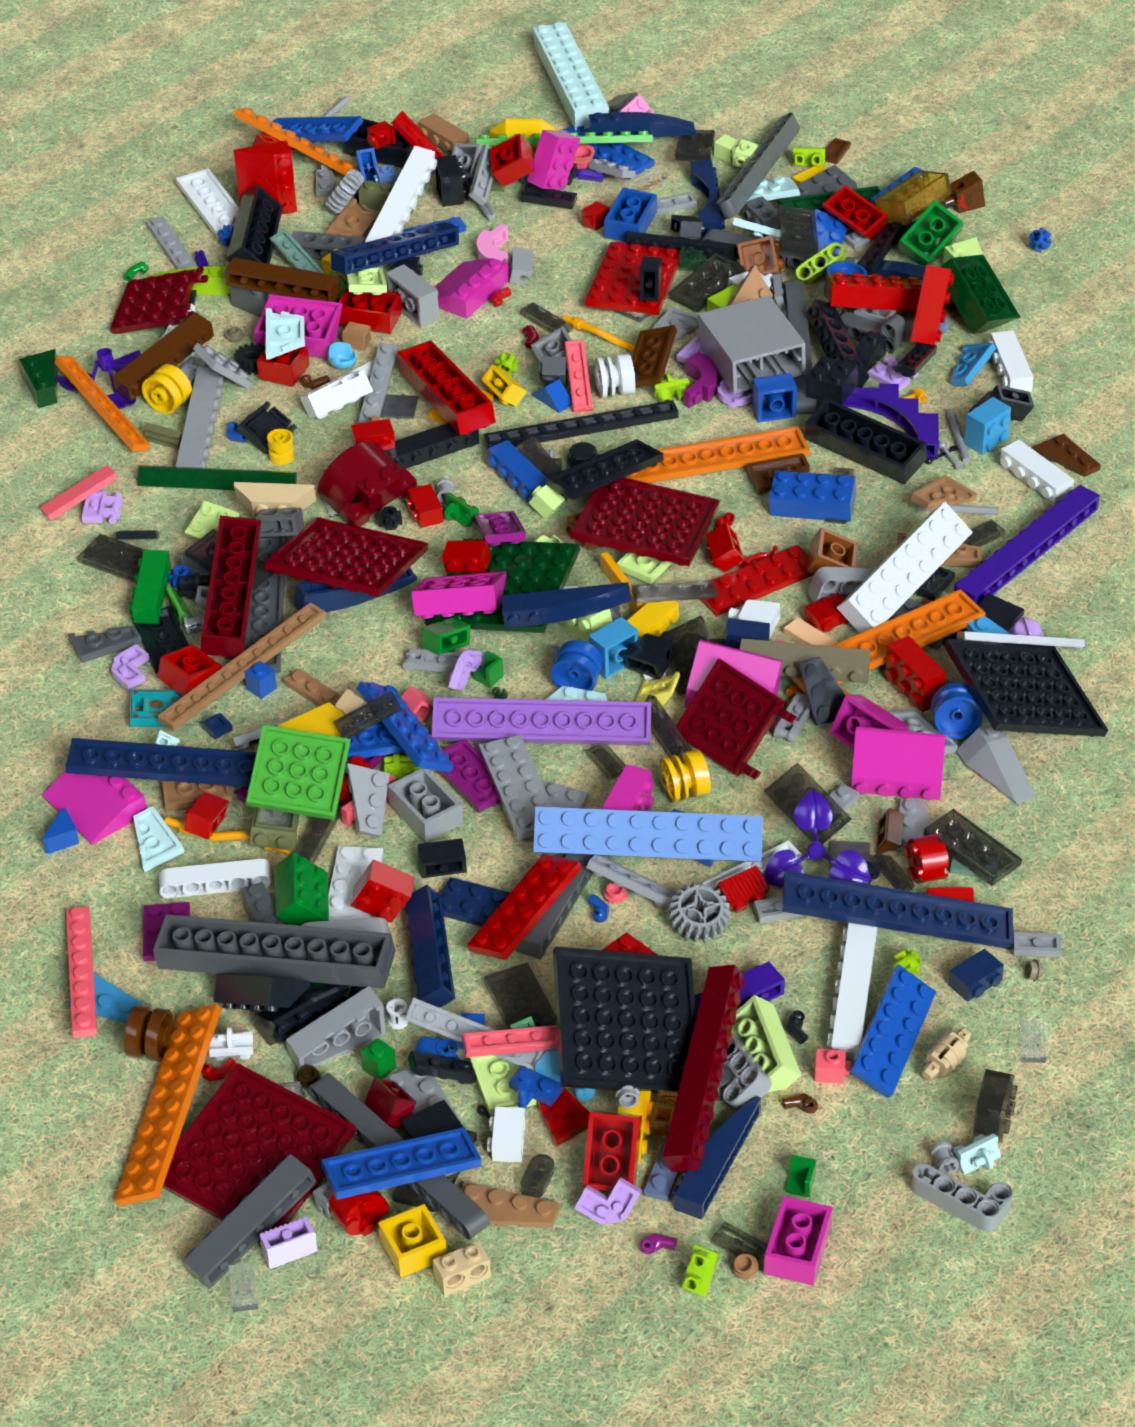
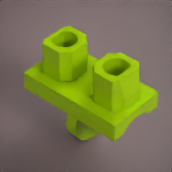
M793 147V166L822 165L825 167L826 148Z
M669 373L664 374V380L654 386L653 398L654 400L658 399L659 402L671 401V396L676 395L678 401H684V390L689 387L690 382L688 378L678 380L677 377L671 378Z
M694 1244L681 1288L706 1297L716 1270L720 1252Z

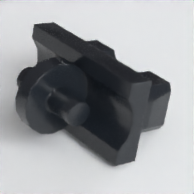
M195 572L193 576H180V597H196L198 586L209 587L211 575H200V572Z

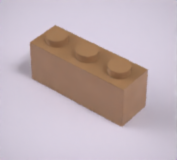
M434 113L418 121V128L435 146L452 155L455 143L469 144L468 133Z

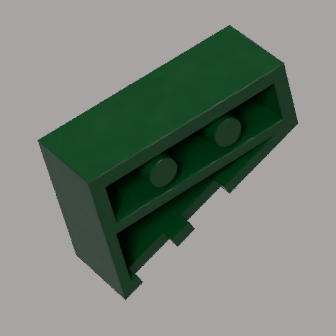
M56 349L28 355L19 359L22 378L39 408L58 402V367L54 363L57 357Z

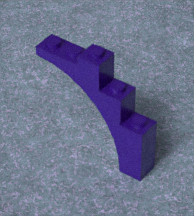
M879 383V388L855 387L844 402L843 406L870 411L895 422L908 435L926 442L927 458L938 457V413H919L918 399L899 398V384Z

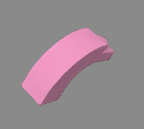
M501 223L491 232L484 229L477 238L478 260L494 258L508 263V253L498 249L499 246L508 240L507 225Z

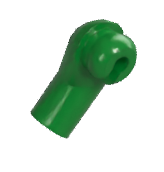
M140 261L128 269L123 276L124 280L131 281L139 271L145 274L149 270V266L145 264L146 262Z

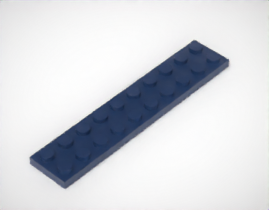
M72 738L65 767L66 773L249 787L257 752Z
M788 871L784 873L782 912L1012 949L1014 944L1013 908Z

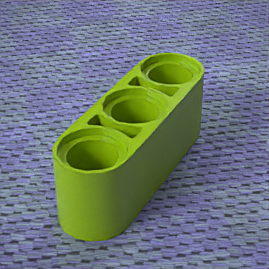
M832 243L799 265L796 269V276L801 281H804L805 284H810L826 274V269L830 264L844 261L847 257V252L841 244ZM836 249H841L840 255L834 257L833 252ZM820 260H825L823 267L817 266ZM809 270V276L802 278V273Z

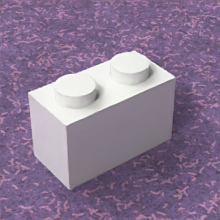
M495 1107V1116H490L489 1130L493 1131V1137H488L487 1151L492 1152V1161L522 1162L526 1125L525 1108Z

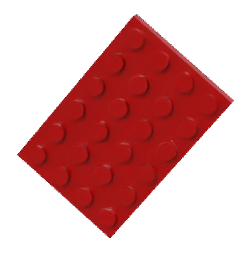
M611 242L585 299V306L659 316L681 262L683 251L674 248L665 249L658 248L657 246L647 247L639 244L629 245L622 242ZM643 256L662 258V290L658 302L640 301V266Z

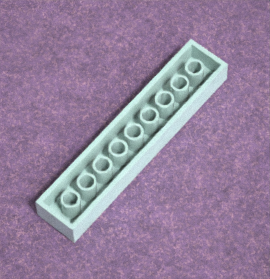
M566 22L533 27L534 47L574 129L577 130L579 126H584V129L589 128V114L598 112L609 113V106Z

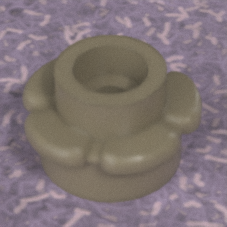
M231 327L226 333V338L231 343H238L244 337L243 330L238 327Z
M1037 959L1028 960L1024 966L1025 978L1037 982L1043 976V964H1040Z

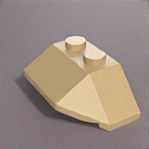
M234 482L236 498L256 517L263 509L301 507L303 514L317 498L315 485Z

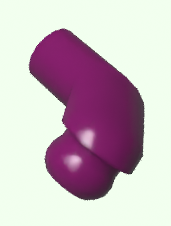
M653 1233L641 1241L640 1249L644 1254H652L661 1248L675 1251L677 1238Z

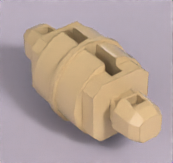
M961 1028L956 1033L949 1031L947 1034H943L939 1040L935 1041L927 1051L926 1065L923 1068L922 1076L927 1080H932L937 1075L944 1077L946 1074L951 1073L955 1067H958L966 1056L967 1042L971 1036L970 1031L966 1028Z

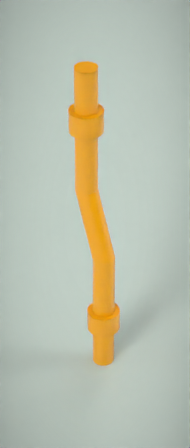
M568 315L562 317L563 322L572 325L577 330H585L618 347L631 352L634 351L635 345L621 340L598 327L585 323L583 319L573 318Z
M168 816L165 818L164 821L167 826L179 829L180 833L186 835L192 834L184 831L185 821ZM243 830L214 832L209 840L215 842L242 839L250 842L251 833ZM264 847V850L270 852L277 851L288 856L292 853V850Z

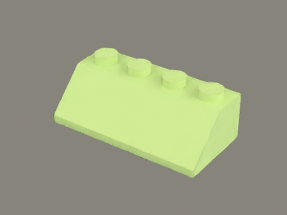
M756 995L752 996L736 1011V1023L732 1027V1033L741 1040L770 1077L772 1086L768 1092L786 1089L801 1076V1072L774 1004Z

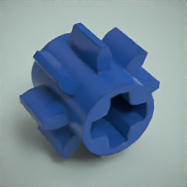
M223 225V230L218 231L219 243L226 247L230 246L234 230L233 225Z
M1042 227L1039 230H1033L1029 237L1031 242L1029 246L1038 252H1041L1042 249L1047 250L1052 243L1050 238L1052 234Z
M185 565L175 566L171 569V574L168 575L169 583L173 584L174 589H180V576H193L194 572H191L190 567Z

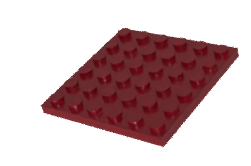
M619 479L608 486L596 489L592 493L571 530L570 538L579 542L596 544L599 547H609L620 552H630L638 556H647L659 561H668L679 566L690 567L719 508L720 500L633 479Z
M316 517L298 535L291 538L265 561L264 569L270 570L275 574L291 575L292 578H303L310 580L312 583H324L333 588L341 587L348 589L350 592H362L368 596L377 597L383 594L428 551V543Z
M237 1063L178 1141L162 1188L222 1221L227 1214L231 1213L241 1203L245 1196L252 1193L258 1187L263 1178L268 1177L276 1169L280 1161L285 1160L291 1154L312 1171L317 1183L271 1228L274 1230L275 1227L279 1228L280 1225L289 1224L325 1175L321 1167V1159L339 1156L356 1133L357 1128L356 1125Z

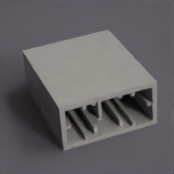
M770 295L698 314L700 347L716 364L719 374L734 394L753 389V378L791 373L793 378L806 375L805 342Z

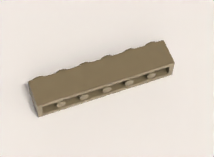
M741 639L740 650L783 660L780 676L802 678L798 662L820 657L836 681L868 684L871 650Z

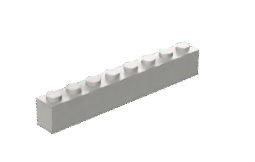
M197 367L176 467L207 468L206 460H209L210 455L208 447H212L211 435H214L215 432L214 423L217 422V411L220 408L219 399L222 398V387L225 384V377L210 367Z

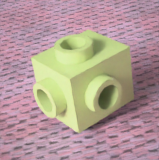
M742 139L739 145L732 150V165L743 168L758 148V144Z

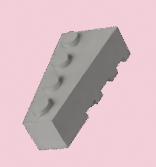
M370 986L366 987L287 1038L286 1044L289 1057L298 1070L306 1065L315 1067L386 1035L383 1003Z

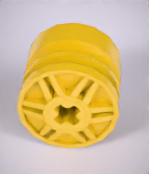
M699 749L682 753L681 760L677 755H672L671 758L664 757L660 759L661 782L671 803L680 801V798L682 800L688 799L689 792L693 797L710 793V775L705 758Z

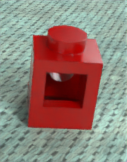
M386 121L367 128V141L375 149L390 143H396L395 128Z

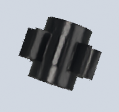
M393 506L384 507L382 513H378L379 527L383 526L386 530H396L398 525L403 524L401 510L397 511Z

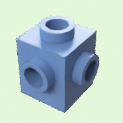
M383 165L376 167V175H373L374 182L395 185L399 172L395 171L393 165Z

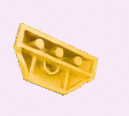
M506 118L490 128V138H497V134H507V137H514V134L519 133L525 134V137H532V133H542V130L558 129H555L542 119ZM531 145L532 153L535 156L538 145Z

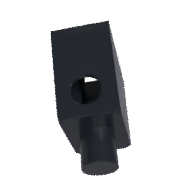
M666 631L659 637L649 633L644 634L623 652L627 668L660 680L674 658L671 645L673 641L672 635Z

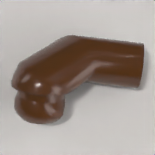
M306 374L301 376V384L305 388L316 389L330 382V379L325 375L311 380V375Z
M807 1094L785 1096L782 1098L784 1109L797 1107L808 1114L815 1113L818 1109L817 1101Z

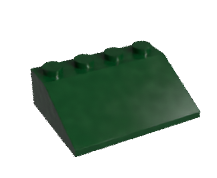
M983 254L950 258L941 266V268L951 269L952 274H955L953 285H949L948 293H951L950 298L954 301L959 314L964 318L968 329L973 334L986 332L1020 318L1019 313Z

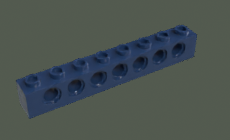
M442 222L331 251V270L347 275L459 245V227Z

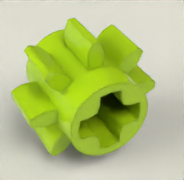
M502 352L501 357L497 356L495 360L496 366L507 371L510 375L512 372H517L519 367L517 365L519 359H516L513 353Z
M905 948L894 955L897 959L893 962L894 968L900 965L914 976L921 972L919 966L922 965V960L915 950L909 952Z

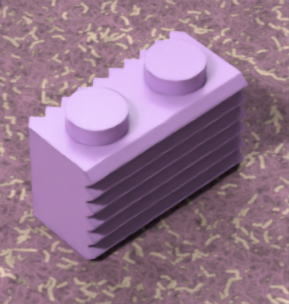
M307 1217L299 1218L298 1221L294 1220L293 1223L289 1222V1224H284V1226L280 1225L279 1228L275 1227L274 1230L270 1229V1231L260 1233L262 1254L269 1269L317 1251L316 1235Z

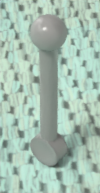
M939 442V448L946 453L955 465V470L961 471L963 465L957 463L947 450L944 442Z

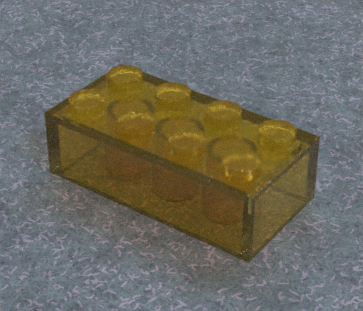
M918 171L875 199L876 207L888 215V223L899 222L903 225L909 224L913 219L921 216L934 200L941 202L952 194L948 173Z

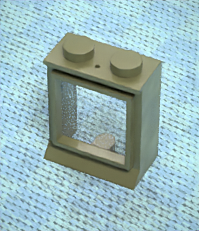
M255 807L249 845L294 851L300 815Z

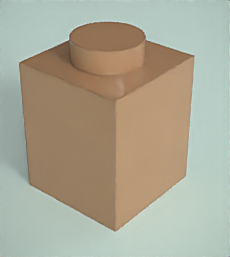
M349 322L341 332V339L344 343L350 344L351 349L365 351L372 341L371 326Z

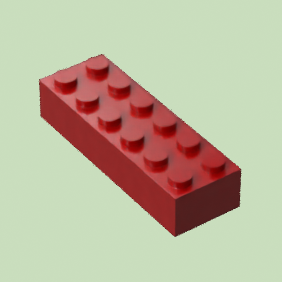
M834 272L833 274H828L826 298L830 306L916 312L923 280H919L920 278L918 277L901 279L900 276L891 275L889 278H884L878 274H872L869 277L863 276L860 273L845 275L843 272Z

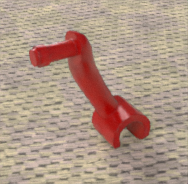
M774 545L770 553L760 552L748 558L743 556L744 562L737 566L742 568L752 564L753 561L775 554L778 546Z

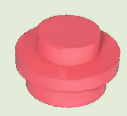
M612 882L606 887L604 897L610 903H621L627 898V890L625 887H619Z

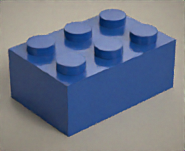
M623 187L604 220L605 238L626 242L628 231L646 233L657 213V194Z

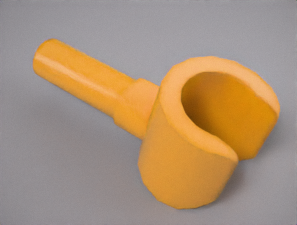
M921 388L915 389L913 394L900 397L918 399L919 403L927 400L924 396L926 392Z

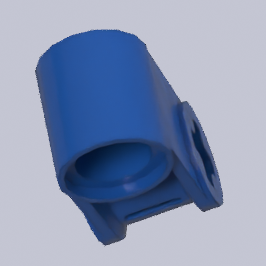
M424 1036L416 1041L414 1052L459 1059L456 1054L458 1045L453 1039Z

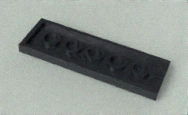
M636 439L547 477L546 485L572 500L578 499L580 496L594 492L603 486H608L612 482L624 479L626 476L640 472V470L649 466H654L656 463L664 460V453Z

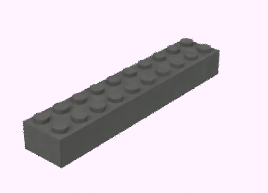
M167 914L153 949L159 969L277 977L315 983L370 986L372 988H385L396 952L391 933Z

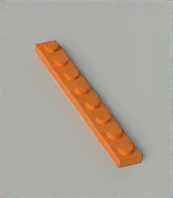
M248 107L235 110V117L280 141L287 140L289 146L343 175H346L352 168L356 171L359 170L353 167V163L338 159V155L325 152L323 147L312 145L310 140L297 137L295 132L284 130L280 124L271 123L267 120V117L256 115Z
M57 356L54 363L60 371L65 374L70 382L79 390L80 394L86 398L89 404L94 407L128 448L133 452L148 451L150 443L73 356Z

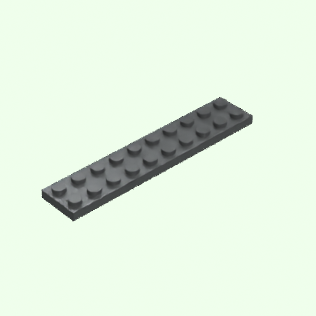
M287 536L260 537L244 651L283 623L285 574H275L270 570H265L264 565L269 557L286 544ZM282 651L264 663L275 670V673H281Z

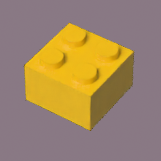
M425 1204L378 1222L380 1242L400 1278L433 1265V1259L447 1254L446 1240Z

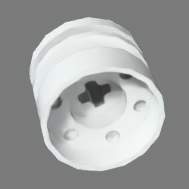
M629 353L616 355L615 364H612L609 356L605 357V361H603L602 357L595 358V383L601 398L607 397L608 391L611 397L614 396L616 387H618L621 395L635 393L634 367Z

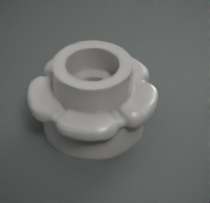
M626 1085L617 1090L616 1098L622 1107L632 1108L637 1105L638 1097L640 1096L637 1088Z

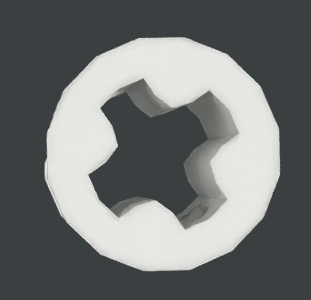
M403 999L390 1000L386 1006L387 1013L390 1015L388 1017V1025L393 1029H403L409 1023L404 1020L408 1010L407 1003Z

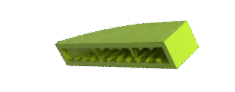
M191 267V268H183V269H177V270H170V271H166V272H162V273H158V274H154V275H150V276H160V275H164V274H166V273H170V274H171V273H176V272H180V271H183V270H193V269H196V268H198V267ZM203 267V274L200 275H208L207 283H194L192 290H197V295H231L230 288L232 286L226 285L225 269L227 267Z

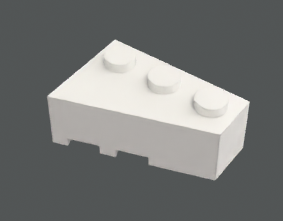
M364 370L346 373L300 396V399L309 418L317 417V419H321L328 415L327 412L331 410L337 411L343 408L344 404L359 400V397L373 390Z

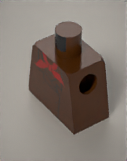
M971 171L949 185L950 195L942 198V204L946 209L953 206L958 213L985 207L982 179L975 171Z

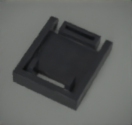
M268 401L243 420L237 428L238 432L264 454H267L269 450L267 435L275 429H287L291 423V420L275 406L267 412L266 410L271 405ZM292 424L287 430L292 433L296 430L297 426Z

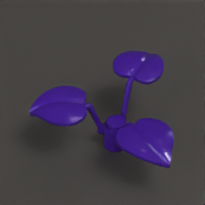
M99 349L96 352L97 360L94 361L93 374L88 373V375L95 380L98 366L102 371H108L114 394L108 395L111 401L118 408L134 405L136 398L130 401L115 390L112 369L115 371L122 370L141 355L140 350L114 360L111 349ZM57 376L62 387L70 391H79L66 376Z
M815 790L809 791L797 804L794 811V819L801 829H812L814 842L808 846L807 854L796 859L795 853L789 849L775 853L765 869L764 878L769 885L783 888L785 871L804 874V868L799 864L800 862L808 858L813 860L825 858L834 864L829 871L831 879L868 884L871 881L866 861L861 854L853 850L843 851L837 856V861H835L826 854V847L818 842L817 829H828L832 823L833 814L829 803L820 793Z

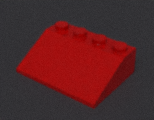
M287 140L233 150L239 206L242 195L258 183L283 206L281 215L297 212L292 153Z

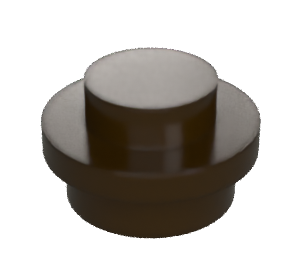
M311 1065L301 1067L296 1074V1082L303 1088H308V1086L320 1079L319 1071Z

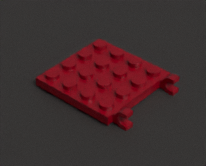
M203 266L193 270H183L176 273H166L160 276H150L128 281L110 328L112 334L177 324L181 322V319L189 318L195 313V311H188L191 307L188 300L194 283H207L209 278L208 275H200L203 274Z
M718 658L672 732L733 774L740 776L741 772H744L746 775L757 779L761 772L747 763L772 723L779 716L792 724L797 716L783 708L786 701Z

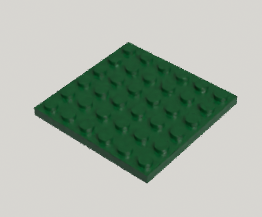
M463 539V541H484L482 539ZM521 541V543L517 544L501 542L497 546L488 545L491 558L485 573L506 571L503 596L564 589L580 552L579 544L530 541ZM447 572V575H446V576L466 575V574H478V573ZM502 601L499 608L490 614L475 611L472 615L454 613L453 616L442 617V614H436L432 618L425 619L426 626L454 617L470 624V629L544 633L548 624L505 628Z

